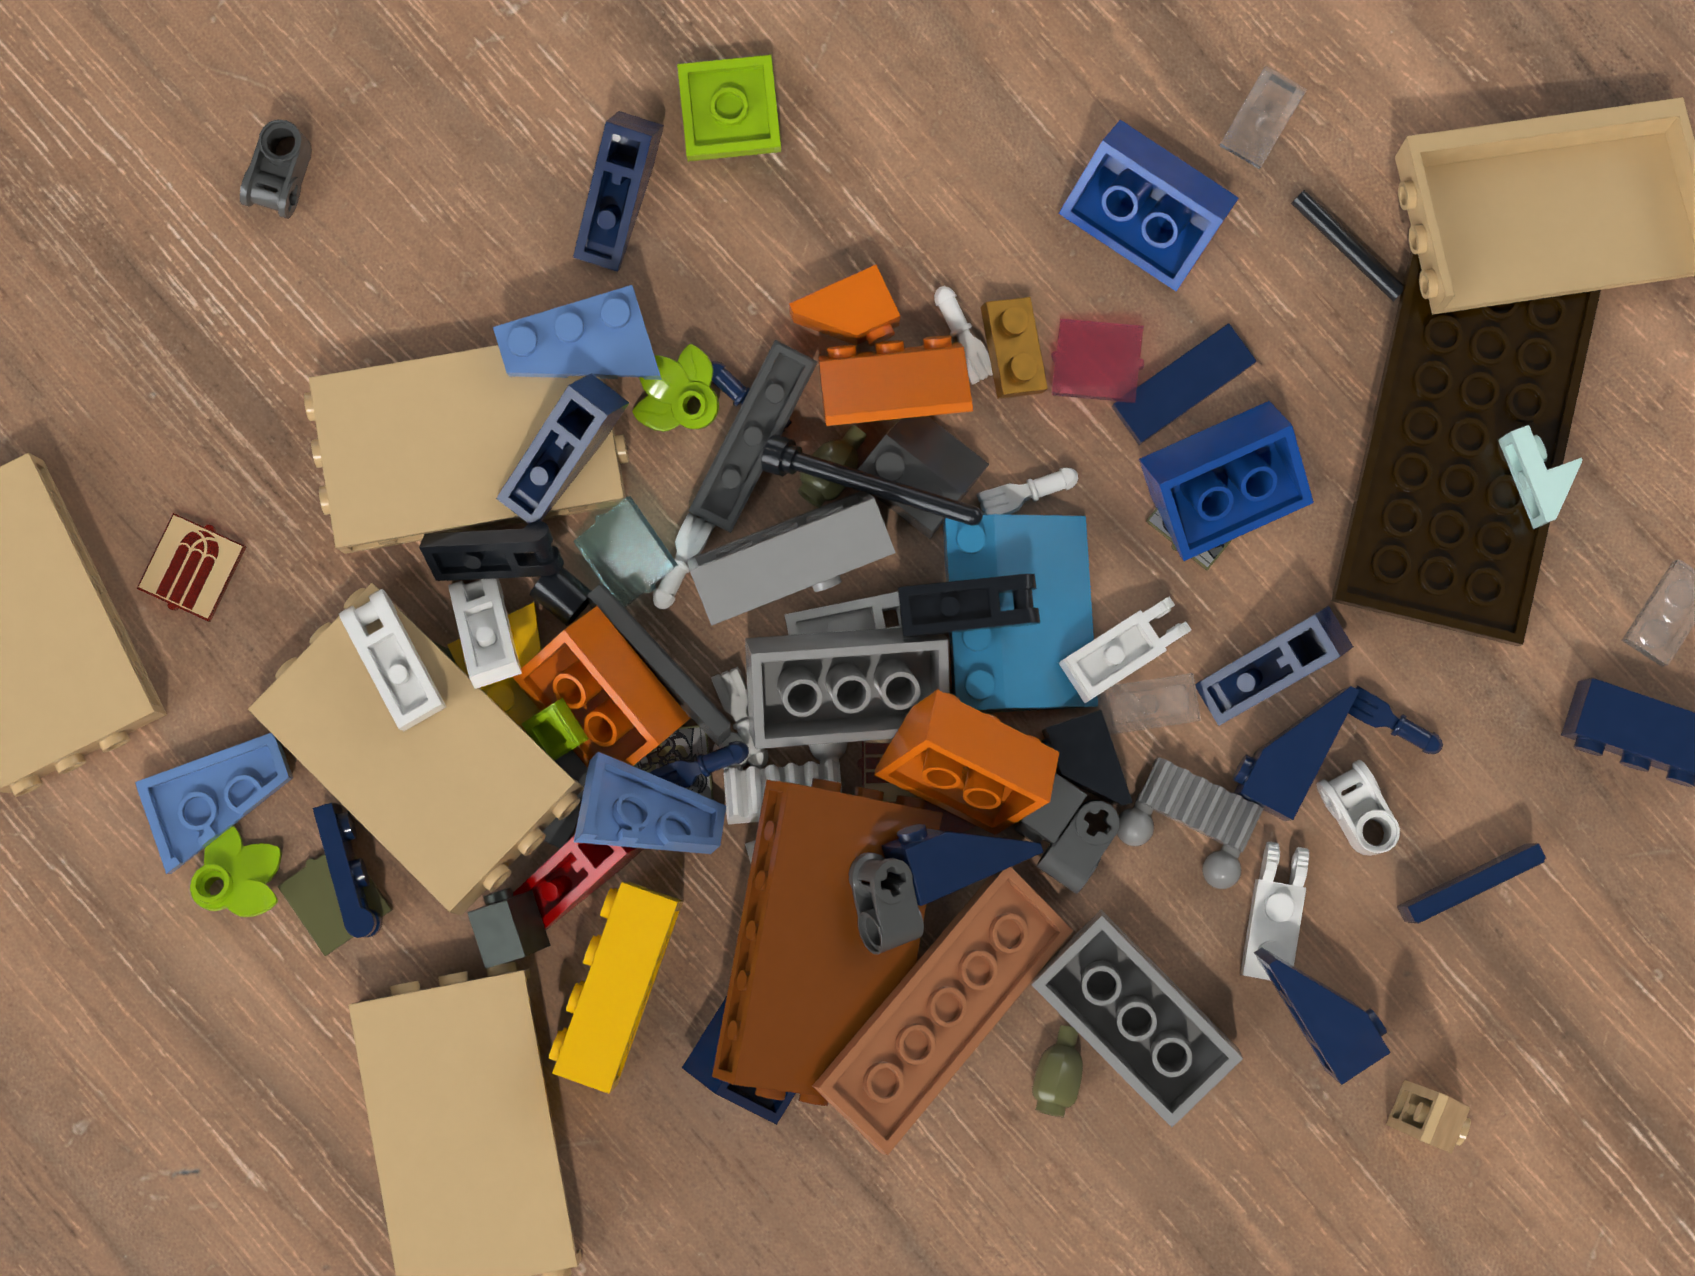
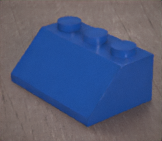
M1119 120L1100 143L1058 214L1174 291H1177L1239 197L1122 120Z
M1270 401L1139 459L1150 496L1183 561L1314 503L1293 426Z

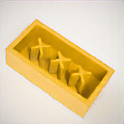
M621 882L619 889H609L600 914L601 917L608 919L603 934L592 936L583 960V964L591 966L586 981L581 980L580 983L575 984L566 1007L567 1012L573 1013L569 1028L564 1027L562 1031H558L549 1054V1059L556 1061L552 1074L608 1094L615 1089L619 1083L684 901L632 882Z

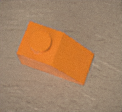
M876 264L789 303V312L793 323L853 345H859L867 341L869 346H873L875 343L886 341L895 335L894 328L900 324V313Z

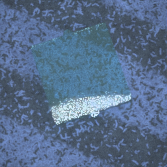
M631 496L623 499L607 514L597 515L595 517L596 523L573 541L601 583L624 608L644 592H653L656 589L655 584L678 566Z

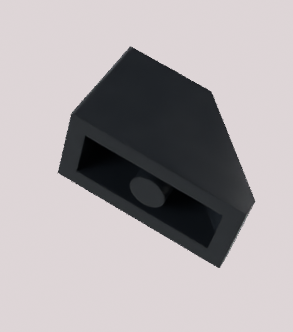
M1102 710L1052 725L1042 730L1045 739L1040 740L1041 743L1059 752L1056 774L1118 807L1133 802Z

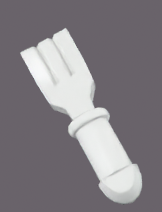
M942 286L936 290L934 301L936 306H939L951 330L950 336H956L958 342L964 347L968 377L973 385L979 382L980 379L984 380L988 378V375H993L989 353L982 341L974 337L969 331L972 325L967 322L955 298L957 296L955 292L949 287Z
M1060 468L1059 471L1034 480L1031 478L1027 479L1026 484L1009 483L979 492L977 498L981 502L980 506L982 511H984V515H1010L1019 511L1024 502L1031 498L1036 502L1040 497L1063 489L1069 490L1077 484L1078 473L1072 468Z
M688 513L675 541L676 557L675 559H669V566L658 589L654 590L653 602L658 609H667L673 605L676 600L675 595L686 573L690 572L686 560L701 554L715 527L714 524L709 521L706 522L701 517L697 518L692 513Z
M736 667L731 669L730 672L725 671L721 675L718 674L711 677L724 710L732 715L736 724H733V728L737 729L739 736L749 747L748 764L762 769L768 762V751L764 748L755 749L749 733L747 685L740 669Z

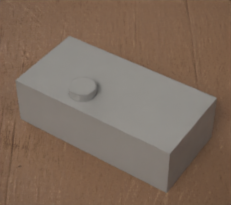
M860 491L686 561L712 626L811 586L814 592L829 589L842 582L841 574L896 552L875 498L868 493Z
M902 627L745 638L749 733L755 749L893 739L914 705L937 689L944 693H949L948 639L944 634L903 638Z
M1102 910L1083 926L1032 980L1031 985L1171 1127L1182 1119L1243 1059L1239 1048Z

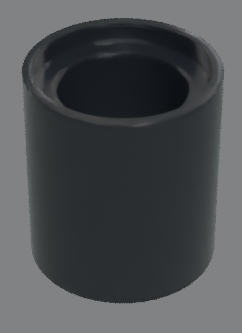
M562 567L554 575L541 576L532 588L530 596L563 624L569 626L589 605L587 595L592 590L566 568Z

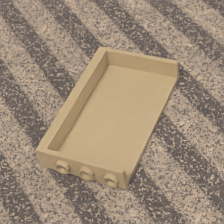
M1683 97L1407 136L1395 155L1401 181L1398 187L1399 203L1403 210L1408 211L1411 223L1409 245L1412 253L1418 254L1422 269L1419 276L1420 291L1424 299H1429L1432 315L1695 276V139Z
M496 345L309 377L311 392L304 393V404L309 421L316 422L318 439L311 441L312 454L316 467H323L326 486L319 487V498L324 515L330 514L335 548L347 554L422 541L424 534L480 531L526 523V521L496 498L568 385L585 376H568V378L509 377L506 373L499 346ZM597 377L599 380H601L603 383L607 385L606 379H600V377ZM613 427L606 440L544 519L627 505L621 464L629 463L624 434L615 435Z
M26 453L0 466V792H13L14 796L17 797L39 788L42 785L40 778L56 770L61 775L81 767L86 763L84 756L99 748L105 753L125 745L130 741L129 733L167 715L44 460L30 453Z
M371 583L366 589H358L347 599L344 609L351 606L357 609L370 601L369 596L379 591L380 588ZM394 604L399 619L446 705V708L403 732L398 729L340 616H338L333 623L328 622L315 631L310 638L311 645L298 658L289 659L279 668L275 675L277 680L248 710L449 912L462 916L487 889L492 892L506 881L511 874V870L508 867L521 853L527 856L539 847L546 837L543 831L556 817L562 820L577 807L580 802V798L577 795L584 787L565 772L481 688L474 689L470 678ZM380 619L366 626L369 635L384 627Z
M516 962L487 968L488 977L469 980L467 971L439 976L440 986L422 990L419 980L390 986L391 996L348 1005L396 1276H532L542 1274V1276H571V1268L577 1267L582 1260L581 1249L576 1250L528 990L527 979L531 978L530 968L517 971Z

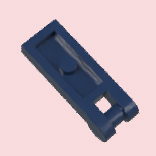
M335 803L315 807L313 812L344 926L353 937H373L381 930L382 918L376 910L368 907L363 887L370 885L367 868L362 858L355 859L350 841L357 838L353 818L349 811L342 812L341 805Z

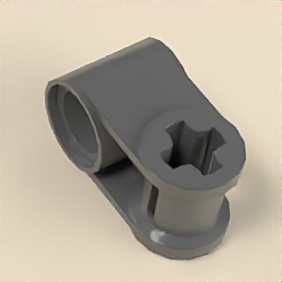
M278 119L269 122L263 127L259 134L250 166L245 172L240 188V202L242 205L251 207L253 204L277 210L279 216L286 219L293 215L297 207L301 185L312 154L310 142L291 122ZM283 138H295V146L289 154L284 156L276 155V146Z
M1089 800L1082 803L1055 843L1047 847L1036 867L1075 894H1078L1097 868L1101 856L1118 832L1119 817L1116 810L1110 804L1100 800ZM1102 809L1105 812L1103 821L1108 825L1107 829L1104 832L1095 830L1089 835L1086 832L1089 824L1084 820V817L1088 812L1097 814Z
M872 852L863 853L856 857L849 870V883L852 888L858 915V930L867 949L873 954H880L920 938L923 935L924 924L918 908L912 872L909 866L904 861L895 858L885 859L882 855Z

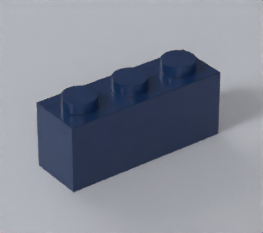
M1595 678L1578 681L1561 736L1575 740V749L1597 756H1603L1605 750L1621 756L1620 764L1645 772H1648L1650 766L1666 771V779L1687 787H1695V712Z

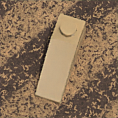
M1404 1080L1386 1125L1452 1154L1455 1145L1460 1146L1468 1135L1471 1119L1467 1115L1470 1107L1440 1092Z

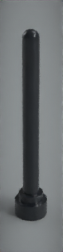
M774 434L768 439L763 450L762 469L783 477L787 473L793 475L798 471L971 526L978 525L983 518L982 511L976 506L805 454L801 447L796 446L795 440Z

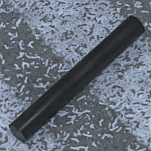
M1305 190L1295 198L1291 204L1394 302L1403 292L1404 285Z

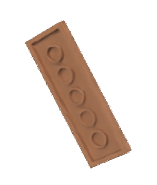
M1012 867L991 875L812 1087L880 1153L889 1155L1073 930Z

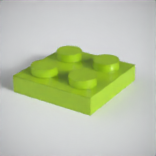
M771 55L677 64L688 162L781 152Z

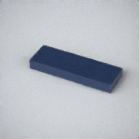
M1228 323L1112 405V409L1138 445H1140L1252 367L1257 361Z
M1539 843L1524 844L1398 905L1397 908L1404 922L1418 924L1544 863V860L1547 858Z

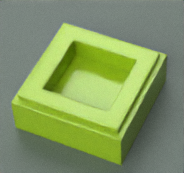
M563 698L522 723L527 734L554 761L589 739Z

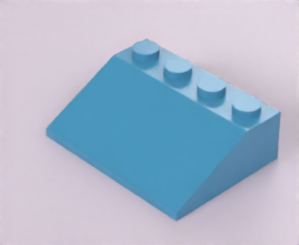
M990 514L983 515L981 522L975 526L945 518L943 522L946 582L1018 574H1035L1037 589L1032 590L1034 608H1039L1040 624L949 633L953 695L958 697L961 702L982 713L1098 707V696L1087 703L1083 702L1059 665L1060 661L1094 640L1086 516ZM999 593L1000 610H1014L1012 593Z

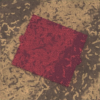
M1060 319L1057 351L1051 354L1052 361L1055 363L1052 395L1135 403L1139 370L1144 368V360L1140 358L1144 326Z

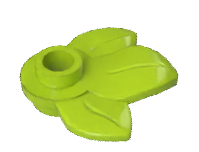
M689 344L684 348L678 361L654 355L662 380H649L639 377L641 385L648 396L641 400L632 410L635 418L644 426L662 432L670 431L680 425L688 429H703L709 426L715 420L719 411L718 396L711 388L714 369L709 357L693 344ZM693 396H696L701 403L700 410L696 414H691L687 408L688 400Z
M232 826L205 847L204 865L194 873L190 884L193 900L205 910L219 911L227 908L239 917H253L271 910L278 903V899L266 884L272 880L279 869L282 856L281 849L278 846L264 843L243 846L240 833ZM217 880H222L224 885L221 892L217 895H211V885Z

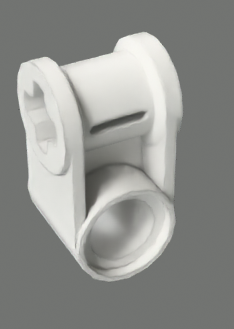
M1362 760L1352 763L1351 770L1329 782L1324 779L1317 782V789L1325 806L1337 820L1350 845L1356 852L1372 856L1387 852L1396 845L1400 836L1398 822L1381 795L1380 788L1373 774ZM1356 785V789L1343 796L1341 795L1342 791ZM1368 820L1378 822L1383 828L1384 838L1378 846H1373L1364 839L1362 833L1363 826Z

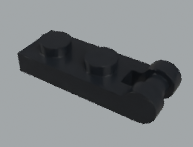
M542 521L532 522L523 529L424 534L419 546L436 581L551 576L559 572L564 565L559 549L551 545L553 542L552 533L547 523Z
M1018 574L898 587L903 638L1040 624L1039 608H1034L1032 590L1037 589L1035 574ZM999 593H1012L1014 610L1001 611Z

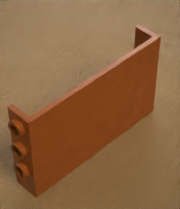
M817 778L812 779L811 787L790 782L766 780L712 1077L733 1085L756 1088L755 1095L760 1097L785 1100L786 1092L800 1094L799 1101L828 1106V1101L812 1085L916 964L920 938L880 954H873L867 949L858 930V915L852 888L849 883V870L856 857L863 853L872 852L884 857L881 845L898 839L897 832L903 828L925 824L926 829L940 830L943 813L925 810L926 800L897 795L896 803L883 801V791L855 787L854 795L840 793L842 783ZM926 904L923 906L918 905L923 921Z

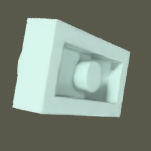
M1527 425L1509 432L1498 441L1532 527L1535 529L1557 518L1583 459L1579 458L1547 470L1544 463L1547 461L1545 446L1538 435H1533L1530 426Z

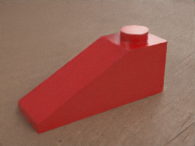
M574 835L517 888L513 895L533 890L545 930H547L623 869L644 848L574 842Z

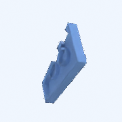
M633 285L493 327L506 373L509 377L568 378V376H587L592 373L595 377H600V379L643 377L649 380H662Z
M272 733L135 782L166 874L175 872L293 779L282 744Z
M597 752L589 760L574 842L712 854L721 845L726 805L601 752Z

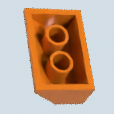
M952 336L923 338V346L904 348L903 340L883 341L875 343L876 351L856 352V345L834 346L827 348V356H818L823 413L826 426L973 411L964 347L960 342L952 343Z
M598 606L594 607L556 636L521 668L522 674L513 676L514 680L540 711L561 698L565 700L589 738L572 749L587 768L589 760L597 752L634 766L691 719Z
M937 689L910 709L877 764L874 775L996 835L1050 802L1059 752L1041 743L1038 738L1023 734L1002 723L996 716L984 714L961 702L955 695L944 693Z

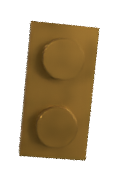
M1031 297L985 302L980 309L997 399L1043 393L1048 387Z

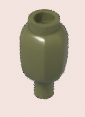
M852 425L841 440H830L823 443L812 456L857 469L859 460L857 450L867 438V435L861 429ZM800 472L802 485L797 492L810 504L820 508L825 501L836 499L846 486Z
M1060 1025L1056 1044L1048 1047L1041 1055L1032 1086V1094L1037 1100L1035 1109L1037 1112L1064 1118L1066 1108L1071 1107L1077 1099L1082 1080L1083 1062L1080 1054L1075 1049L1078 1032L1073 1027Z

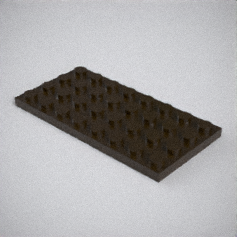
M1410 251L1403 282L1404 288L1400 295L1331 601L1505 644L1521 646L1525 639L1550 522L1533 529L1498 440L1511 431L1529 425L1533 435H1538L1545 446L1547 461L1544 463L1547 470L1563 465L1601 290L1432 315L1429 299H1424L1420 291L1419 276L1422 269L1418 254H1413Z

